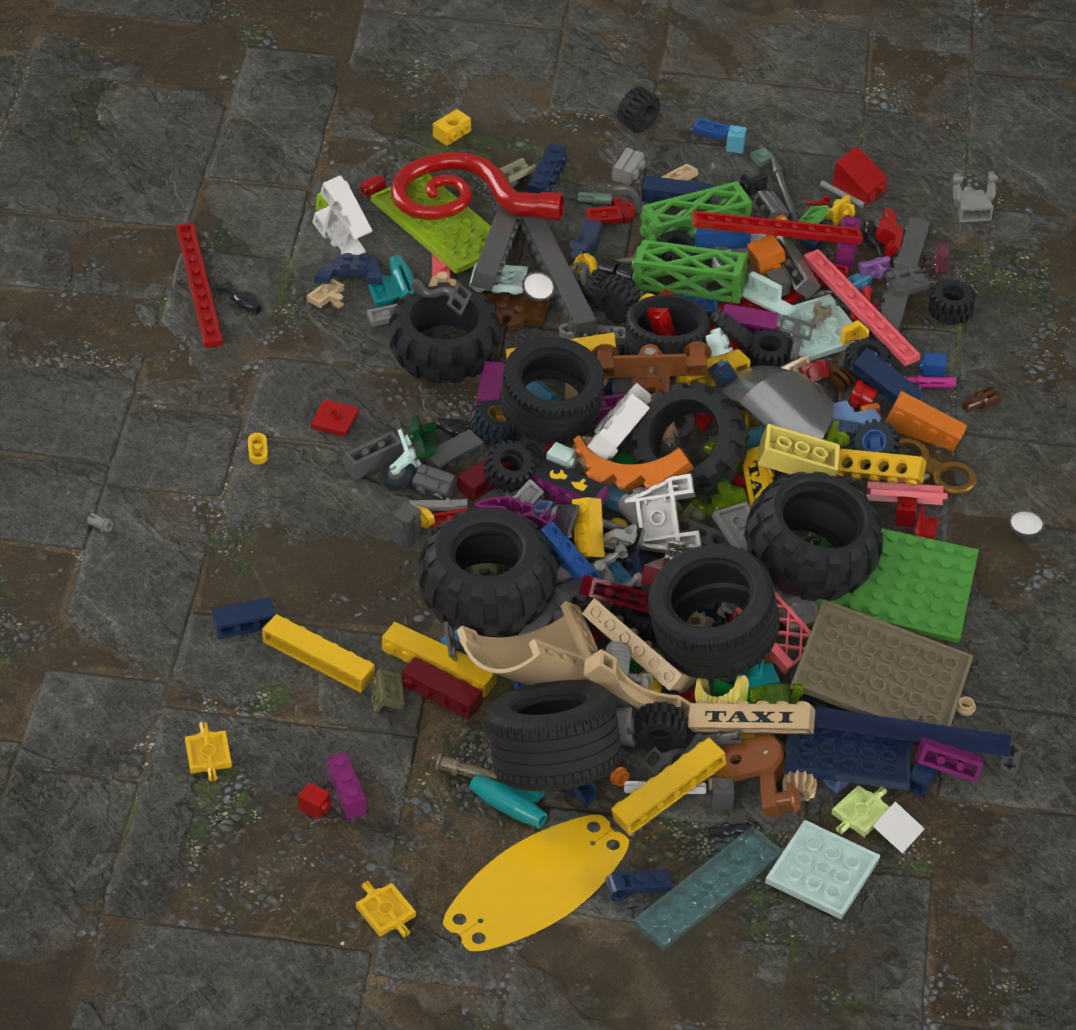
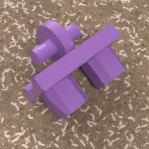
M878 257L871 261L859 262L858 270L863 278L869 275L872 279L884 278L885 273L891 270L890 257Z

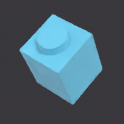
M730 125L726 151L743 154L746 141V127Z

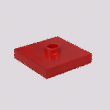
M324 399L311 423V428L346 437L359 413V408Z

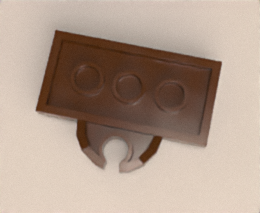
M487 290L480 292L488 298L491 305L497 311L500 319V329L502 328V322H508L507 331L515 330L518 332L525 323L543 326L552 304V299L538 302L529 299L526 294L521 293L513 295L509 292L493 293Z

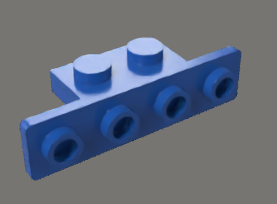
M550 522L540 530L543 536L549 539L556 560L573 579L579 577L583 579L584 575L604 580L554 522Z

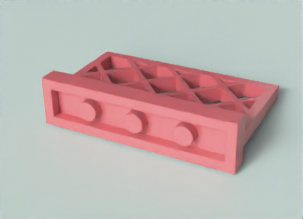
M867 481L866 496L869 501L897 502L898 496L917 498L918 504L943 505V499H947L948 493H943L944 486L919 484L912 486L903 483L893 484Z
M775 592L778 603L777 608L784 609L787 613L786 618H779L780 622L786 623V631L778 632V635L785 636V645L775 642L767 656L786 675L801 659L802 651L805 649V647H802V638H809L811 630ZM739 607L736 608L732 617L735 619L743 610ZM789 623L797 624L800 627V633L789 632ZM788 636L799 637V646L788 645ZM788 649L799 650L798 658L793 661L787 655Z

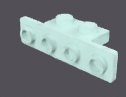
M754 271L749 274V280L746 283L742 297L771 312L778 313L781 317L783 314L789 316L795 310V306L781 300L782 285Z

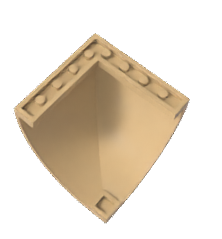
M567 601L560 606L564 613L563 617L530 633L511 637H486L478 635L475 630L464 626L457 630L460 643L469 658L477 666L527 686L562 680L593 682L584 677L585 660L599 651L580 607Z

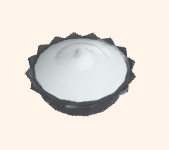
M529 272L528 275L524 276V280H522L524 293L533 301L548 300L555 292L554 288L556 285L553 283V279L543 272Z
M1017 510L1015 513H1011V517L1008 518V524L1012 532L1023 539H1032L1045 529L1043 517L1032 510Z

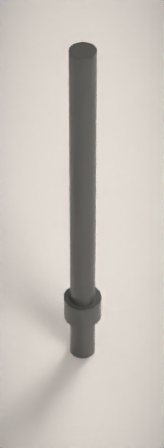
M773 157L770 160L773 167V175L777 178L791 221L798 222L799 220L783 177V169L779 165L777 158Z

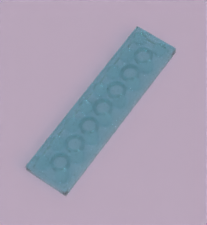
M752 826L633 920V925L664 951L776 862L783 853V850Z

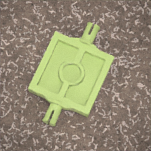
M859 785L832 809V815L842 821L836 827V831L842 835L848 828H851L865 837L874 829L873 825L890 808L881 800V797L887 793V790L880 787L876 792L872 793Z

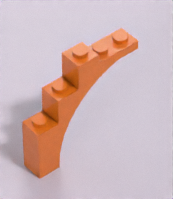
M580 436L573 439L577 445L574 447L575 450L586 459L584 464L589 469L585 472L587 476L605 484L607 488L616 483L621 491L624 489L628 494L642 484L648 490L650 487L658 485L672 476L685 475L694 469L680 448L652 462L628 465L614 463L595 455Z

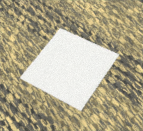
M896 802L873 825L901 853L924 830Z

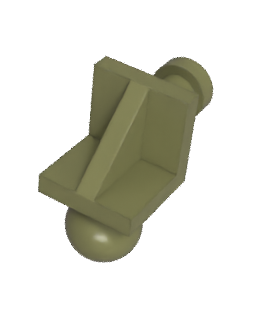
M676 500L677 513L697 522L704 520V510L695 508L691 502L680 505Z

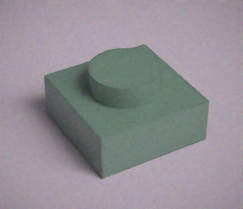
M765 147L751 152L750 158L759 167L771 163L770 160L774 157Z

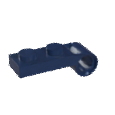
M668 870L617 872L610 874L605 880L613 901L625 900L629 894L671 892L673 887Z

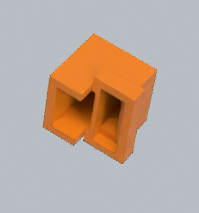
M773 235L747 244L750 266L754 272L766 277V271L781 268L779 263L786 261L785 251Z

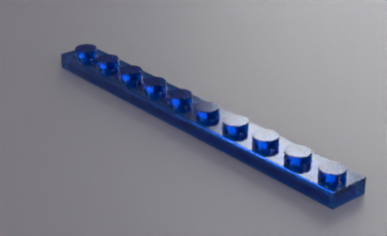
M812 706L815 709L814 728L919 744L922 737L966 751L1009 756L1011 735Z

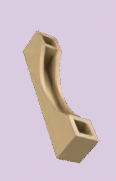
M602 649L585 660L584 677L603 686L638 709L654 702L675 704V707H680L685 712L687 724L689 723L691 702L679 695L658 693L636 684L623 673L617 658Z

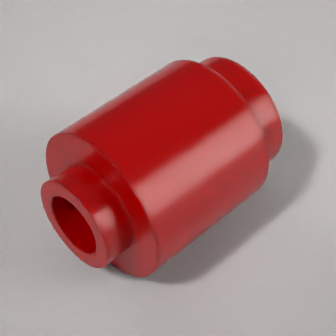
M375 175L361 182L360 191L366 197H371V195L386 188V181L383 176Z

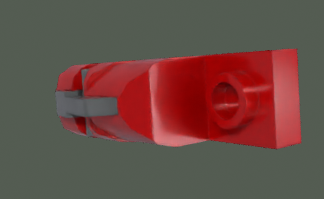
M886 208L878 215L874 225L877 227L876 239L885 245L884 257L888 256L891 259L900 249L904 229L897 225L896 213Z

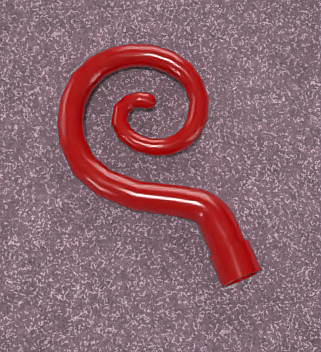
M448 152L424 156L408 163L398 171L391 185V196L399 210L412 218L423 220H439L452 217L462 212L470 204L472 198L470 186L462 178L447 174L433 177L427 182L425 191L428 197L433 199L438 196V187L452 186L460 192L456 200L440 206H425L414 202L408 197L407 188L417 178L431 172L452 169L468 171L483 179L488 184L500 207L512 215L534 217L540 220L561 221L564 213L563 193L517 192L501 169L490 160L472 153Z

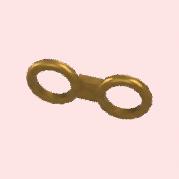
M911 438L900 439L901 447L915 448L920 452L921 457L927 462L925 473H929L936 486H944V493L961 495L974 489L977 484V475L967 464L961 462L941 463L929 457L928 449L921 442ZM903 467L901 470L907 471V467ZM958 470L965 473L969 481L962 486H950L945 484L940 476L945 471Z

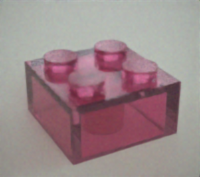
M938 242V246L935 247L936 254H934L935 273H947L949 243Z

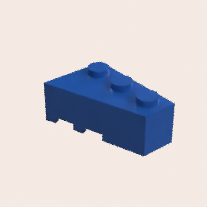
M697 228L695 247H710V249L727 246V249L747 248V244L751 242L752 234Z

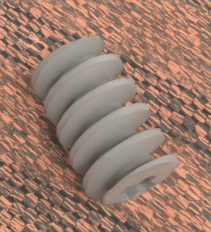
M614 640L607 645L605 651L617 658L621 670L628 676L631 651L622 642Z

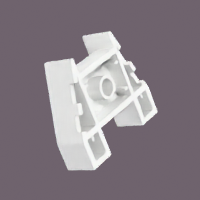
M341 175L324 182L320 193L329 206L315 212L313 224L325 239L329 238L332 240V246L340 248L341 254L351 253L352 255H360L366 253L358 238L371 233L372 229L348 182L344 181Z
M636 383L623 399L617 403L616 407L613 410L611 409L594 430L596 435L589 441L587 447L605 460L608 457L613 458L618 452L617 447L649 410L648 404L651 401L652 395Z
M691 474L672 476L664 482L625 500L627 507L636 506L639 528L646 529L640 549L667 554H680L689 549L702 546L699 531L680 533L676 500L695 497Z

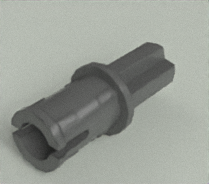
M740 730L732 732L719 731L716 734L703 735L701 742L710 738L720 747L728 744L742 743V736L738 735L742 733Z

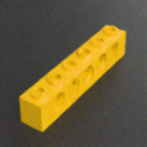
M839 449L838 471L835 477L844 478V476H851L852 479L862 480L863 477L869 478L870 481L880 482V479L893 484L901 481L907 485L915 486L917 483L923 484L927 462L923 457ZM853 461L852 466L846 468L847 463ZM871 463L870 468L864 470L865 465ZM889 465L888 470L882 472L883 467ZM907 467V471L900 474L901 469Z

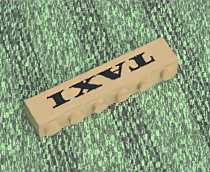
M699 700L697 703H690L688 727L693 732L702 733L740 730L741 733L814 734L815 709L811 704L803 701L797 702V704H789L785 701H778L777 704H769L766 701H757L756 704H749L747 701H737L736 704H729L727 701L709 703L708 701Z

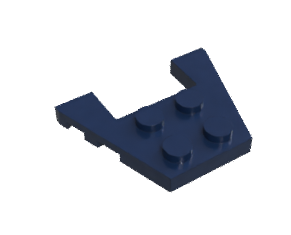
M351 253L340 254L314 275V283L330 284L333 276H367V284L383 285V277L376 256L368 253L352 255Z

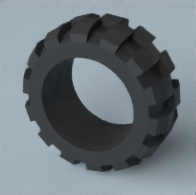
M437 282V286L431 287L428 284L424 285L429 290L445 286L455 288V286L450 285V282ZM462 285L472 295L461 316L446 305L449 300L447 295L437 298H425L416 292L413 294L408 292L403 296L393 309L389 320V345L393 356L402 368L405 367L407 372L416 378L426 377L428 382L440 383L441 380H450V383L462 382L464 377L470 376L473 378L482 373L485 361L492 362L500 345V319L494 306L491 305L488 298L482 293H474L471 287ZM459 288L458 294L465 299L467 296L466 292ZM453 299L452 305L460 310L461 305ZM435 326H453L467 331L468 334L456 339L440 340L427 337L420 332Z
M686 382L673 384L670 391L664 393L660 390L650 398L653 402L649 405V410L639 420L637 428L631 430L630 444L634 447L632 457L635 464L648 463L661 458L660 446L663 435L675 420L691 413H705L717 419L719 437L711 455L687 473L691 474L693 478L695 497L686 499H696L697 495L700 494L707 497L718 492L719 489L717 487L722 483L726 482L729 484L737 475L735 470L738 464H744L748 451L745 448V443L749 439L747 425L742 419L743 415L732 400L721 390H715L710 385L699 382L693 383V386L688 385Z

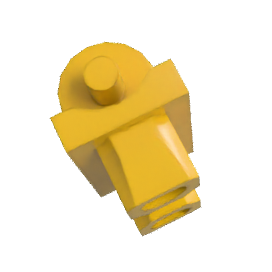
M845 195L842 199L835 200L833 207L829 208L830 211L825 217L827 220H832L834 226L839 225L843 216L855 215V206L850 203V195Z

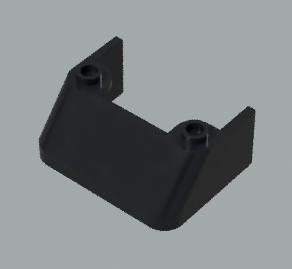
M558 504L556 509V526L569 540L574 541L573 526L579 505ZM602 519L603 535L616 528H626L625 526ZM637 528L638 536L634 544L626 547L628 551L626 559H637L646 531L645 528ZM604 548L605 553L616 552L614 549Z

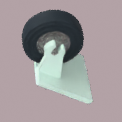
M401 429L398 430L405 452L398 459L387 463L381 473L385 486L394 491L405 489L411 485L421 464L420 460L416 459L415 446H410L412 442L409 435H404Z

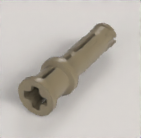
M441 752L438 755L435 765L436 771L444 770L452 773L453 776L460 774L474 778L476 775H481L495 781L498 780L494 771L467 764L458 757L454 759L444 756V753Z

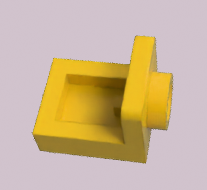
M859 320L841 328L840 342L843 345L856 339L862 340V338H866L868 340L869 329Z

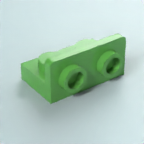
M828 205L810 207L798 222L819 224L825 219L830 209Z

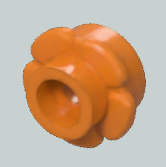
M617 767L611 772L610 781H612L613 785L623 786L624 782L629 780L630 776L625 767Z

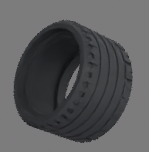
M664 294L644 298L632 305L627 312L624 355H638L641 348L648 344L656 345L662 354H684L685 347L695 341L708 344L706 336L710 334V316L700 304L686 297ZM650 307L668 308L677 336L653 334L647 310Z

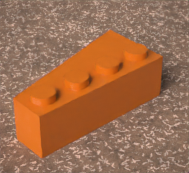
M903 391L900 392L885 420V423H890L892 428L894 427L899 434L952 451L957 447L968 426Z

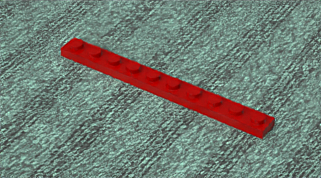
M692 211L691 214L694 227L700 229L706 228L860 245L863 241L860 229L853 227Z
M194 223L176 225L204 348L222 346V337Z

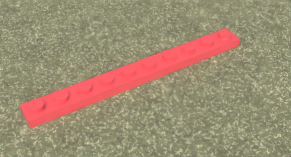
M819 249L804 255L803 258L807 265L871 332L889 348L904 366L920 360V354Z

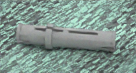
M467 499L410 500V504L427 508L429 511H452L464 508L468 510Z

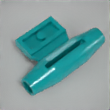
M394 255L389 259L391 276L382 274L383 285L367 284L376 308L393 304L394 301L398 298L401 299L408 292L411 294L415 292L411 287L414 276L400 255Z
M476 775L472 779L469 788L488 805L514 820L536 828H540L546 821L547 814L534 802H539L549 791L519 790L481 775Z

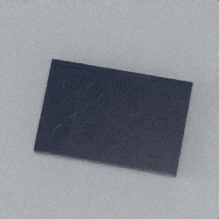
M815 720L814 734H786L784 774L788 775L789 771L796 773L799 770L801 773L806 771L807 775L813 774V778L909 790L910 733L901 730Z

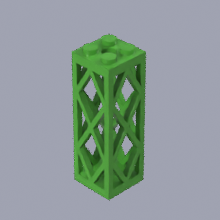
M738 181L650 203L643 205L640 233L646 240L657 241L660 235L679 229L689 231L686 235L689 234L691 238L695 239L694 236L697 228L694 227L692 222V211L751 217L752 201ZM712 195L724 198L716 205L705 204ZM698 198V199L695 200L694 202H688V201H687V200H691V199ZM671 206L683 209L676 215L663 214Z
M642 240L641 245L637 247L636 258L632 260V268H634L632 281L635 282L637 290L661 293L667 289L675 295L683 293L684 296L740 303L747 283V253ZM672 251L682 257V259L665 262L657 256ZM685 252H693V253H700V254H699V255H695V256H690L689 254H687V253H685ZM717 257L727 263V265L710 268L702 262ZM730 258H738V259H737V262H735L734 260H732V259H730ZM672 275L680 281L665 286L654 278ZM717 281L725 287L710 292L699 284ZM692 287L697 291L683 290L682 288Z

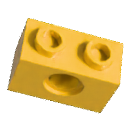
M458 109L433 123V137L446 146L471 131V118Z

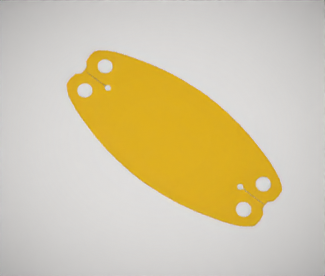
M603 815L583 816L542 830L508 848L480 870L452 902L444 916L443 925L451 933L460 935L462 938L461 943L469 951H485L532 935L562 919L595 893L605 882L607 876L612 874L623 859L628 849L629 839L621 832L612 830L610 822ZM590 822H597L600 825V830L591 832L587 829V825ZM609 840H617L620 843V847L616 850L608 849L606 844ZM594 841L595 845H590V842ZM456 914H463L466 917V922L462 925H457L453 922V917ZM478 919H483V922L478 923ZM475 933H482L486 939L483 943L476 944L473 942L472 936Z

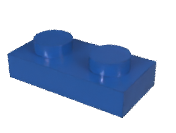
M698 117L693 126V133L724 141L730 126Z

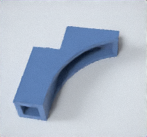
M846 400L834 403V412L829 426H832L833 421H839L838 429L841 432L845 431L846 433L853 434L855 430H859L858 426L860 424L862 426L865 425V421L868 420L871 423L872 419H876L879 422L880 419L882 420V417L878 415L875 408L855 412Z

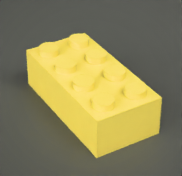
M767 424L760 439L758 465L787 474L797 472L814 473L816 471L835 477L838 471L840 445Z

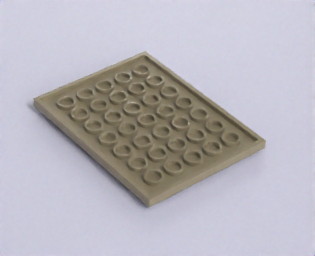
M823 599L790 688L914 736L925 737L945 744L974 655Z

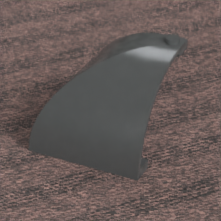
M754 366L735 372L738 376L723 387L716 385L713 388L721 390L732 400L738 410L747 412L764 428H766L767 424H772L819 439H823L834 412V402L823 391L824 388L816 382L814 383L802 373L776 366Z

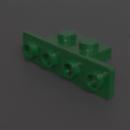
M419 415L412 416L411 424H409V437L411 442H415L417 458H430L436 454L435 422L421 424Z

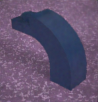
M584 219L578 240H571L569 247L572 249L571 257L576 258L583 253L594 255L604 229V225L601 222Z

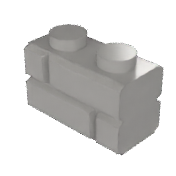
M626 148L612 168V180L630 186L633 180L638 179L639 171L645 168L644 153Z

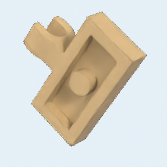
M332 278L330 284H321L309 293L307 301L319 308L331 301L334 307L340 309L344 306V303L340 302L344 298L340 294L344 291V284Z

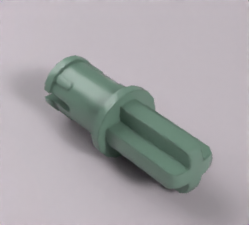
M597 191L595 193L579 192L578 201L594 203V205H611L612 194L597 193Z

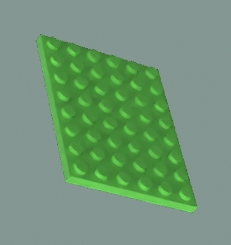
M881 528V532H883V550L875 571L852 594L849 592L841 599L832 600L831 602L918 635L959 643L979 549ZM822 537L820 547L834 548ZM817 599L814 602L820 610L823 600Z

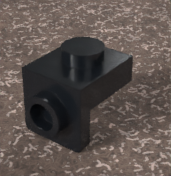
M764 172L752 178L742 174L740 185L749 196L757 194L758 191H763L767 188L768 176Z

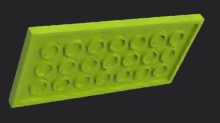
M429 174L417 178L407 188L408 197L420 205L440 206L457 199L444 186L437 188L438 196L436 198H429L425 191L427 182L433 178ZM391 187L371 195L372 203L440 261L444 262L454 273L458 274L478 263L491 226L468 206L462 212L452 217L439 220H423L412 218L399 210L393 202Z

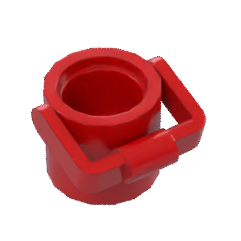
M858 380L848 401L850 407H853L855 411L857 407L861 408V406L873 404L878 394V389Z

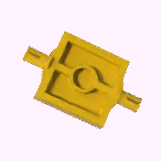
M201 722L199 724L201 733L185 737L190 774L208 772L209 781H212V775L214 781H216V770L232 768L226 731H209L208 723L204 722L203 728V723Z
M369 881L364 882L362 888L367 892V896L356 902V908L379 937L395 929L400 932L402 937L408 936L410 930L404 924L416 917V911L392 883L383 888L375 889Z

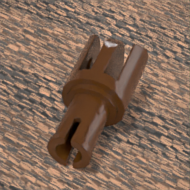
M828 359L825 360L830 368V381L842 391H845L846 388L851 386V383L854 384L857 381L842 366H835Z
M992 385L976 392L973 398L963 401L961 405L964 412L968 413L976 408L985 409L1001 402L1003 398Z

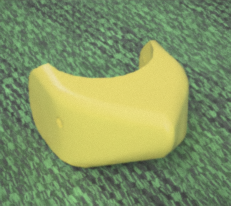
M739 675L729 693L714 697L711 696L708 680L706 678H697L695 689L696 703L699 700L708 701L709 703L727 701L729 704H736L737 701H747L748 679L745 675Z

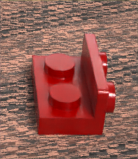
M650 307L647 310L653 334L677 336L668 308Z

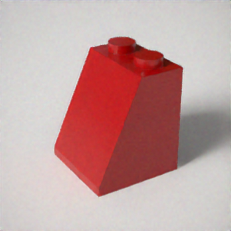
M855 146L836 162L833 186L865 202V207L886 191L887 176L859 147Z

